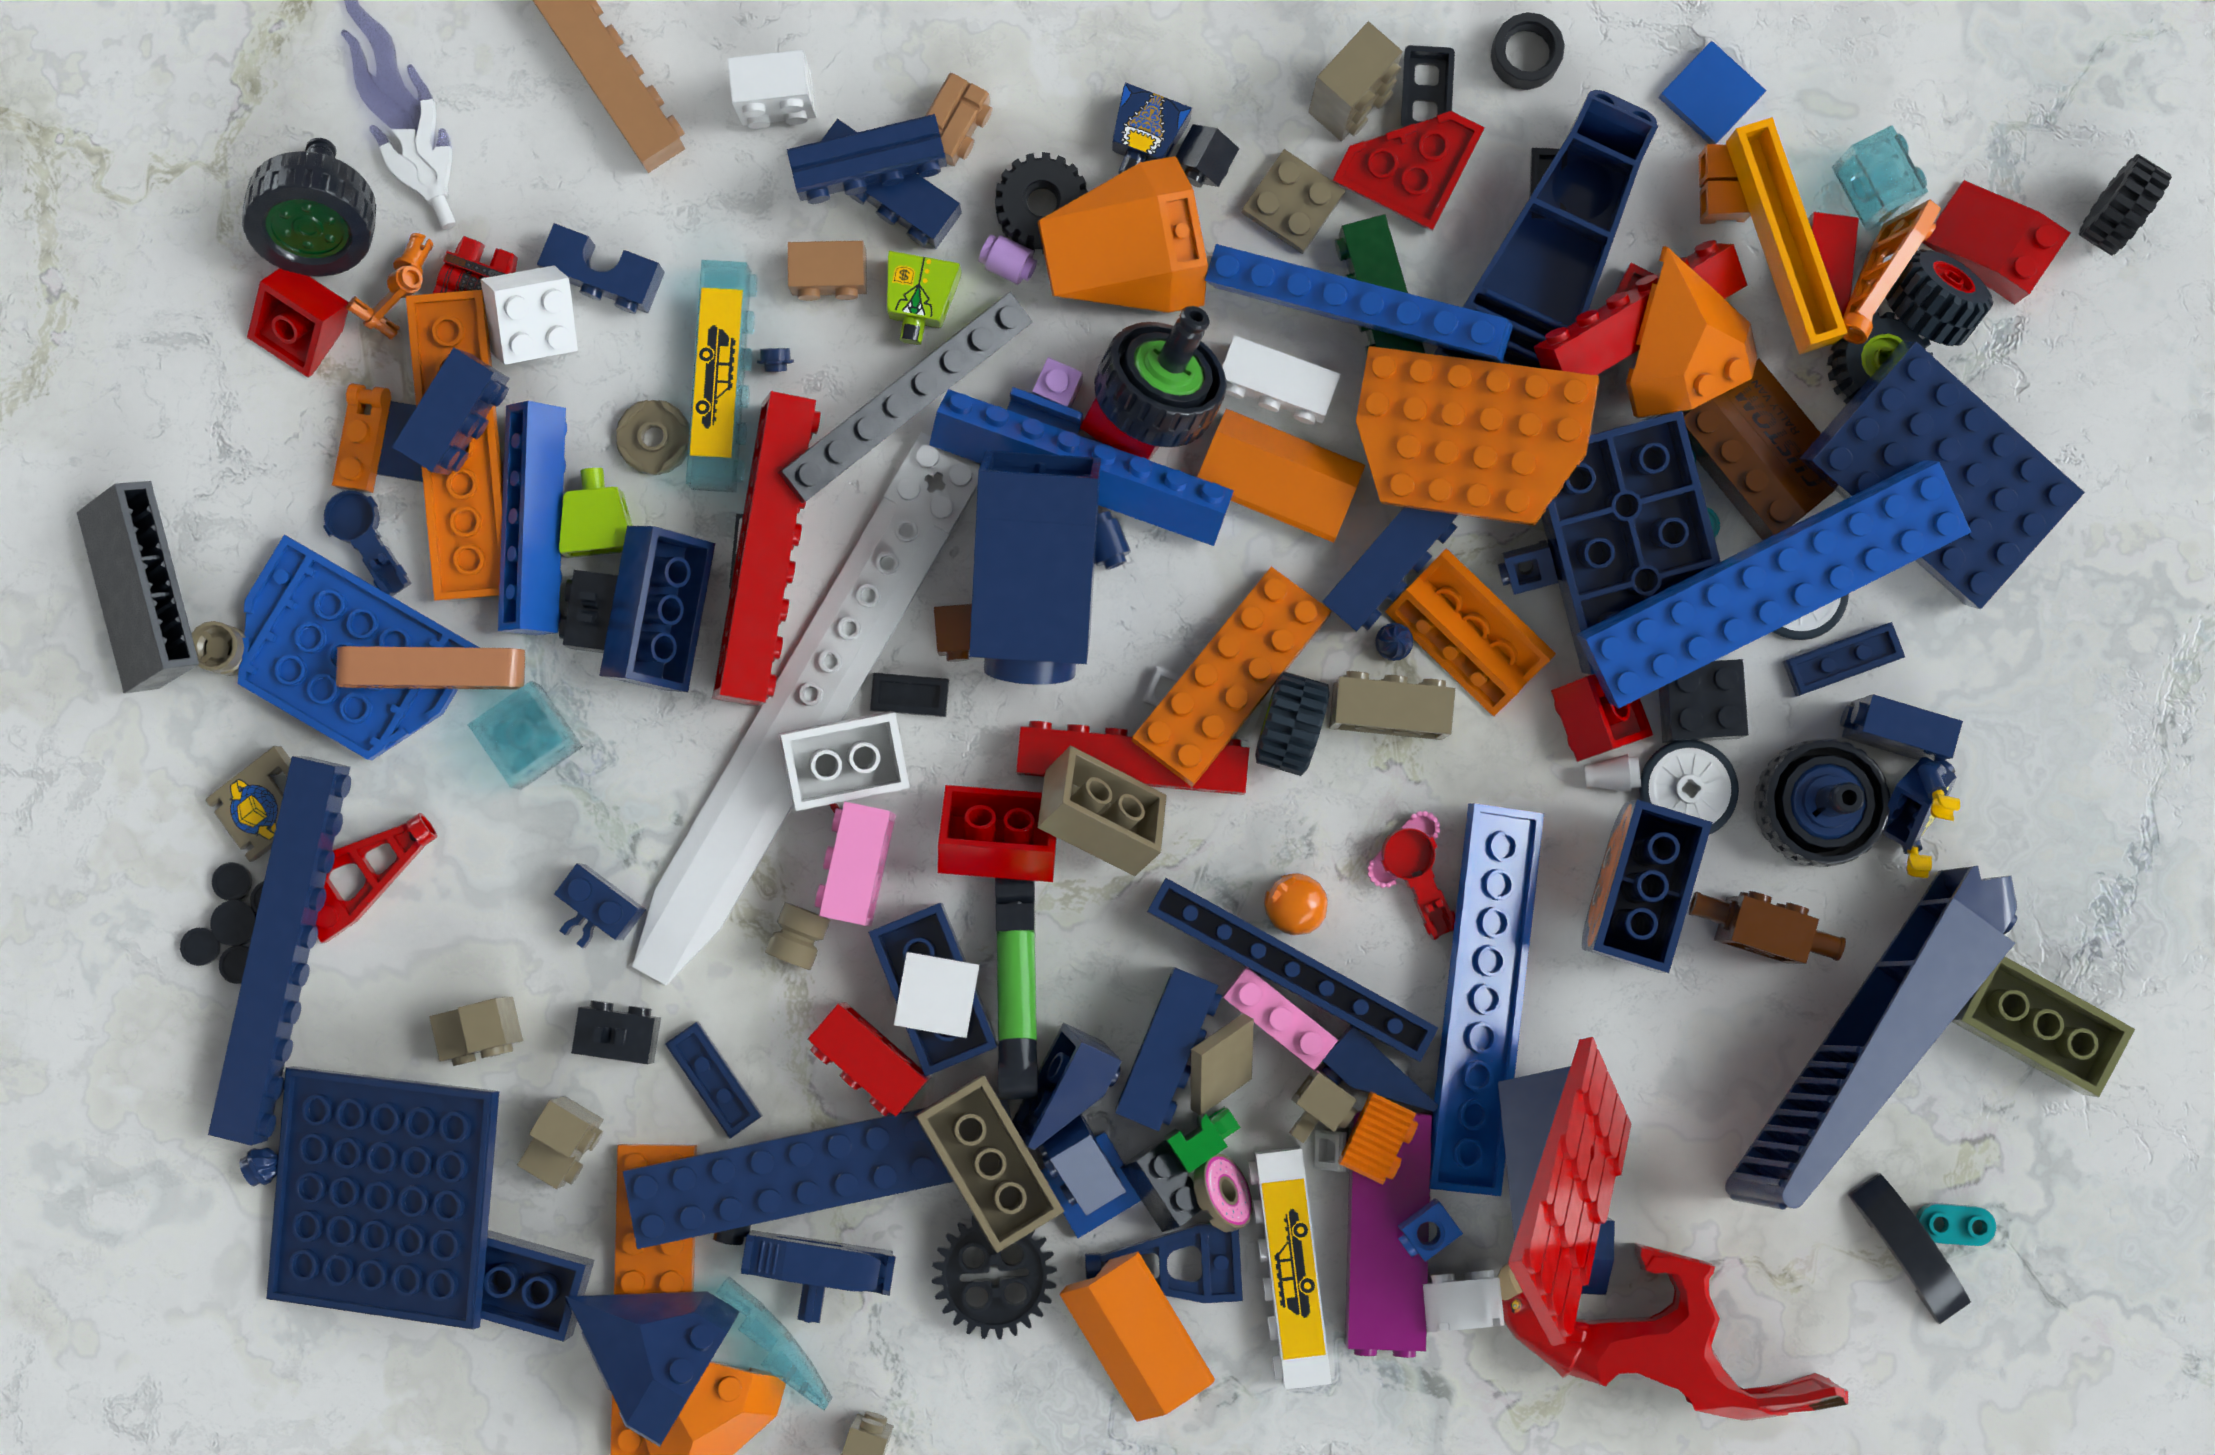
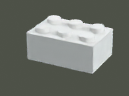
M883 712L779 733L792 804L795 811L910 788L895 712Z

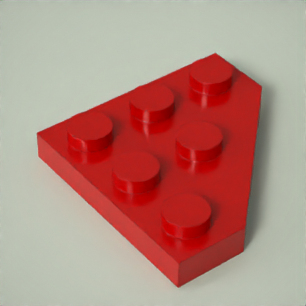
M1449 111L1432 119L1388 132L1377 138L1349 146L1332 181L1433 232L1485 127L1453 111Z

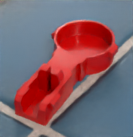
M1401 828L1392 832L1385 839L1381 850V863L1386 872L1389 871L1392 875L1404 879L1407 887L1411 888L1415 897L1414 902L1422 917L1426 932L1432 940H1436L1443 934L1453 932L1455 913L1453 910L1450 911L1441 889L1437 888L1433 879L1435 876L1431 868L1435 861V849L1438 847L1434 838H1429L1424 832L1413 828ZM1420 870L1421 875L1416 877L1412 876V873Z

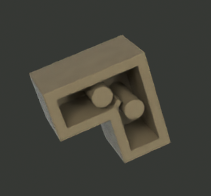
M513 997L494 998L429 1016L439 1062L452 1059L453 1066L476 1061L475 1053L479 1052L481 1053V1058L513 1052L512 1044L523 1041Z
M566 1096L549 1100L529 1133L533 1139L517 1166L555 1189L565 1186L566 1182L572 1185L583 1168V1164L579 1162L582 1155L587 1150L592 1151L603 1134L599 1127L604 1119Z

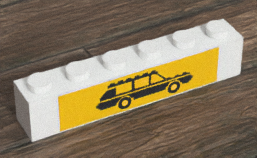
M1296 1146L1254 1151L1255 1161H1249L1248 1168L1251 1185L1258 1184L1260 1200H1253L1255 1223H1263L1264 1238L1258 1239L1260 1262H1268L1269 1277L1262 1278L1265 1302L1272 1301L1274 1316L1267 1317L1270 1341L1277 1340L1279 1355L1272 1356L1275 1380L1282 1379L1285 1390L1332 1384L1302 1148Z

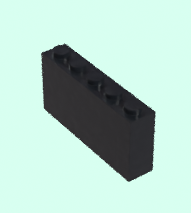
M141 481L113 484L77 512L123 693L125 694L160 689L199 665L152 482Z

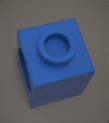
M1436 1198L1398 1225L1403 1233L1398 1238L1411 1258L1418 1254L1425 1262L1463 1234ZM1425 1222H1433L1437 1228L1435 1238L1429 1242H1421L1417 1237L1419 1226Z

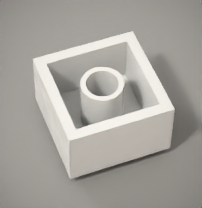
M803 50L727 58L732 104L742 126L748 125L752 129H762L769 127L772 122L785 121L786 124L798 125L807 122V118H816L812 74Z
M556 266L481 279L490 349L504 365L578 351L569 278Z

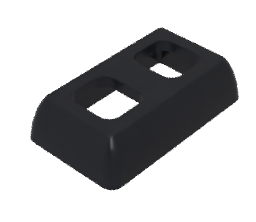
M1408 45L1405 48L1401 108L1402 128L1414 123L1423 122L1413 119V103L1416 101L1434 102L1437 105V115L1452 111L1454 49ZM1418 65L1436 66L1439 69L1438 84L1435 86L1416 84L1415 67Z

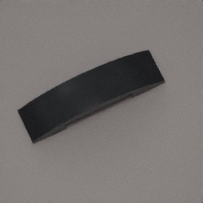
M1878 1173L1848 1194L1868 1225L1877 1231L1917 1289L1915 1292L1938 1324L1943 1323L1971 1303L1962 1284L1935 1242L1881 1173Z

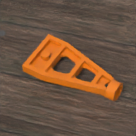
M1931 199L1883 224L1868 252L1843 316L1848 333L1842 338L1854 344H1863L1867 341L1873 329L1872 319L1874 313L1921 243L1929 238L1935 230L1936 224H1934V221L1941 208ZM1893 254L1890 260L1883 263L1884 258Z

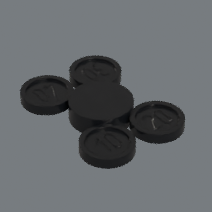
M229 862L219 866L212 876V887L217 896L229 901L220 904L212 913L210 920L211 930L208 928H194L183 936L180 943L182 957L192 965L204 966L212 963L218 957L221 949L220 943L232 946L222 953L219 959V971L226 981L241 984L249 947L242 945L251 942L264 881L253 889L250 903L241 901L239 899L245 897L251 889V873L244 865Z

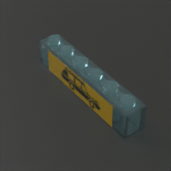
M701 260L686 484L691 490L737 493V482H743L745 465L744 460H739L740 445H746L747 424L741 421L742 408H748L750 398L749 385H744L745 371H751L752 349L747 348V334H753L755 325L754 311H749L750 297H756L757 275L752 274L747 262Z

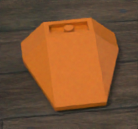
M1176 156L1140 162L1038 220L1053 297L1163 313L1180 311L1188 306H1204L1206 293L1205 279L1208 263L1194 190Z

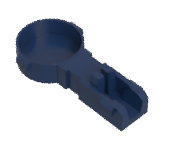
M352 490L342 491L334 495L328 501L324 510L325 525L323 528L328 536H334L346 543H351L354 549L361 553L363 563L374 578L373 583L381 591L394 596L412 583L402 565L398 563L391 550L380 539L382 536L377 530L380 515L377 508L378 505L373 497H367L360 492Z

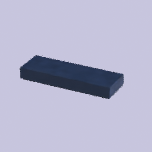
M1890 622L1785 660L1783 664L1797 697L1905 658V654L1893 623Z
M699 1021L665 1043L729 1139L763 1116Z

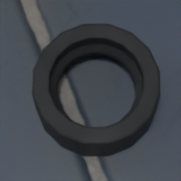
M1526 12L1514 15L1502 24L1492 43L1490 58L1495 73L1504 83L1513 88L1529 90L1541 87L1553 78L1563 60L1565 43L1562 32L1552 20L1542 14ZM1517 32H1534L1541 36L1548 44L1549 58L1546 64L1539 70L1533 72L1522 71L1513 66L1507 59L1505 52L1506 44L1510 37Z

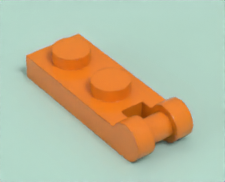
M351 383L346 391L348 405L332 486L373 493L391 403V392L388 388L375 386L371 390L366 389L364 385ZM366 404H371L370 415L364 414Z

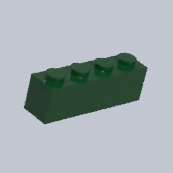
M1386 214L1342 225L1338 235L1339 238L1335 239V247L1339 260H1346L1349 274H1346L1345 277L1408 293ZM1358 326L1360 332L1366 331L1370 344L1365 346L1366 356L1369 346L1425 353L1422 342Z

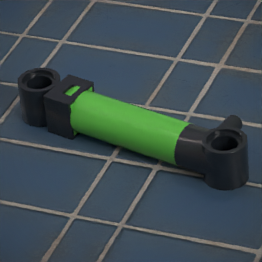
M995 878L999 1100L1038 1099L1035 881Z

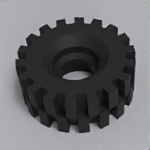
M1042 152V158H1035L1034 153L1027 154L1026 161L1020 162L1018 158L1012 162V169L1010 171L1004 170L1001 174L1002 181L997 183L995 208L998 223L1001 224L1002 232L1006 237L1010 236L1013 241L1034 250V253L1035 249H1042V254H1044L1038 220L1045 216L1035 215L1029 210L1027 205L1028 198L1035 190L1047 189L1057 199V205L1054 210L1056 211L1088 192L1083 175L1079 176L1078 168L1073 163L1068 166L1066 159L1059 155L1056 160L1051 159L1050 153Z
M2136 154L2119 170L2117 176L2113 177L2105 191L2100 194L2098 201L2092 206L2090 213L2085 217L2084 224L2079 229V236L2111 256L2118 253L2119 249H2122L2128 240L2133 238L2138 228L2143 226L2148 215L2154 211L2157 202L2163 197L2165 189L2170 184L2171 174L2140 154Z

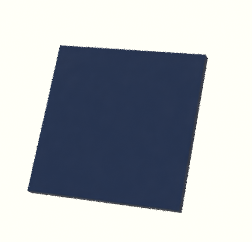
M286 1067L266 1299L472 1330L479 1328L499 1091L303 1067Z

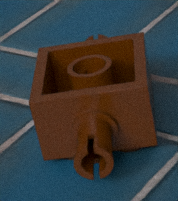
M1749 891V893L1740 892L1739 896L1726 897L1725 901L1695 892L1691 899L1689 915H1695L1719 923L1714 938L1716 942L1787 964H1807L1810 952L1832 958L1835 961H1839L1843 955L1846 938L1816 930L1819 919L1808 916L1809 909L1788 902H1786V905L1780 903L1773 905L1770 904L1772 897L1754 891Z

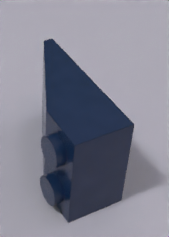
M1063 1022L1038 1070V1099H1023L1012 1120L1027 1147L1035 1150L1101 1099L1108 1087L1114 1086L1121 1072L1120 1064L1122 1060L1102 1040Z

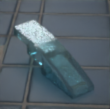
M729 1276L715 1294L747 1316L738 1330L769 1352L761 1366L819 1408L825 1410L832 1400V1396L810 1358L789 1330L764 1304Z

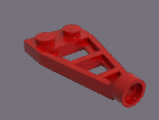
M418 813L400 826L333 850L335 854L334 864L326 876L324 885L326 901L323 908L318 912L315 925L318 928V939L321 943L329 942L358 922L420 851L438 837L434 827L422 813ZM410 832L417 841L411 839ZM383 844H390L397 858L381 874H376L365 856L369 851ZM347 864H356L366 878L365 884L353 899L345 901L329 879V876L334 869Z

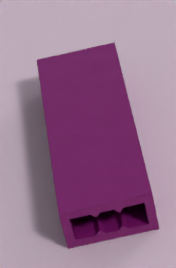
M1357 1111L1350 1122V1134L1361 1111ZM1416 1113L1413 1121L1418 1123L1417 1130L1409 1144L1402 1143L1397 1154L1398 1157L1402 1158V1161L1392 1180L1386 1177L1382 1185L1349 1169L1345 1345L1348 1349H1354V1355L1377 1356V1350H1393V1356L1413 1358L1416 1357V1351L1426 1352L1427 1327L1423 1284H1428V1260L1425 1262L1418 1254L1411 1258L1398 1240L1403 1235L1398 1225L1430 1202L1432 1115L1428 1113ZM1429 1222L1421 1224L1417 1230V1237L1421 1242H1429Z

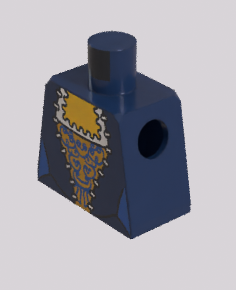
M1125 82L1112 141V151L1124 156L1118 173L1121 174L1140 162L1168 158L1189 125L1192 107Z

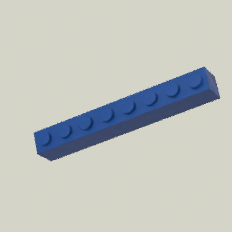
M1215 244L1205 279L1206 282L1217 289L1499 363L1503 361L1513 325L1506 318Z
M950 389L947 390L936 412L929 443L930 446L978 463H982L986 450L1101 458L1099 506L1214 546L1234 492V490L1220 486L1217 483L1186 474L1183 471L1169 468L1144 457H1138L1113 448L1110 445L1093 441L1073 432L1062 430Z

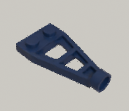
M1199 1223L1107 1253L1085 1254L1086 1280L1096 1277L1101 1271V1262L1107 1263L1110 1259L1139 1251L1140 1255L1155 1253L1159 1259V1276L1155 1280L1165 1296L1199 1303L1243 1301L1239 1229L1233 1232H1223L1211 1223ZM1188 1246H1195L1200 1250L1202 1274L1197 1281L1179 1280L1169 1274L1167 1259L1173 1251Z

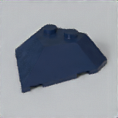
M708 1291L565 1297L571 1313H574L581 1327V1334L605 1385L611 1391L618 1405L619 1414L625 1427L660 1447L733 1325L740 1310Z

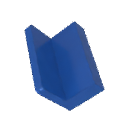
M1012 387L1010 391V402L1007 410L1079 435L1080 426L1084 420L1082 412Z

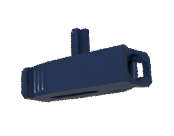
M752 1230L746 1237L741 1274L802 1284L797 1320L807 1323H820L825 1288L867 1291L890 1296L896 1256L893 1255L891 1250Z

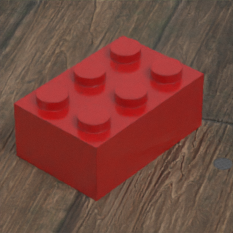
M945 785L938 839L937 873L1053 882L1057 837L1037 828L1042 792Z
M847 1002L838 1003L807 1039L813 1044L810 1051L826 1065L834 1062L843 1071L839 1076L854 1090L857 1091L861 1087L872 1096L869 1103L884 1116L890 1113L895 1117L899 1115L932 1078L930 1075L925 1077L923 1069Z

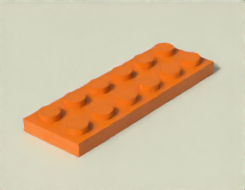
M1271 566L1132 736V742L1193 787L1273 688L1277 678L1283 671L1286 672L1327 621L1332 610Z

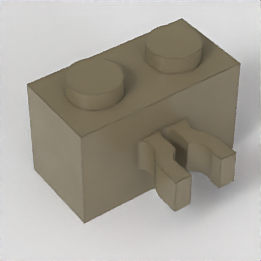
M1312 1070L1291 1098L1293 1102L1305 1111L1289 1133L1304 1143L1319 1121L1334 1132L1338 1126L1345 1129L1357 1113V1109L1353 1107L1357 1099L1319 1071Z

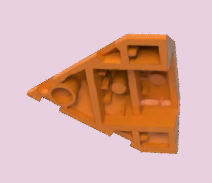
M1666 246L1662 247L1659 258L1663 265L1658 284H1652L1636 344L1641 346L1634 369L1629 368L1626 379L1633 416L1637 418L1681 410H1692L1752 379L1757 361L1751 323Z
M711 1361L661 1446L659 1447L645 1438L650 1455H734L777 1416L788 1377L751 1367L749 1370Z

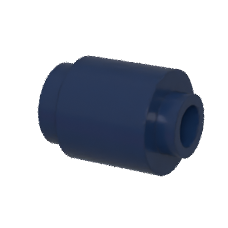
M1110 511L1098 514L1095 564L1096 566L1104 565L1106 570H1110L1126 563L1125 556L1131 553V550L1118 519L1113 518Z

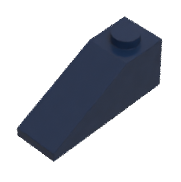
M1352 1025L1341 1034L1338 1042L1322 1061L1326 1066L1321 1071L1338 1086L1344 1081L1350 1087L1369 1093L1371 1091L1377 1095L1434 1112L1438 1108L1437 1103Z

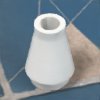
M1628 754L1596 764L1584 765L1586 788L1596 787L1632 792L1631 788L1641 787L1638 757L1629 758Z

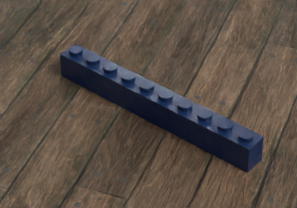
M306 756L291 757L208 1135L252 1146L268 1141V1137L272 1135L275 1129L276 1116L273 1114L276 1101L280 1098L284 1089L285 1080L282 1077L284 1065L290 1058L293 1049V1041L290 1038L293 1024L298 1021L301 1013V1003L299 1002L301 988L306 984L309 977L310 967L307 964L309 952L315 945L318 937V928L315 926L317 916L326 901L325 880L335 860V854L332 851L335 836L339 834L343 824V815L340 813L342 803L351 788L350 766Z

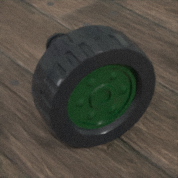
M325 138L311 139L307 142L305 151L283 153L266 160L257 167L253 176L250 177L242 212V227L246 238L262 258L280 269L314 277L340 274L359 264L369 251L376 223L375 196L369 184L354 168L335 158L336 147Z

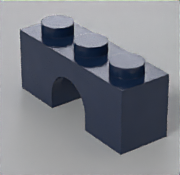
M553 223L537 262L539 268L556 266L569 278L570 284L580 287L579 292L589 298L601 301L602 296L615 300L614 305L626 312L636 314L638 309L649 313L665 274L658 262L623 250L620 260L614 268L605 272L595 271L591 269L590 261L596 245L590 237Z

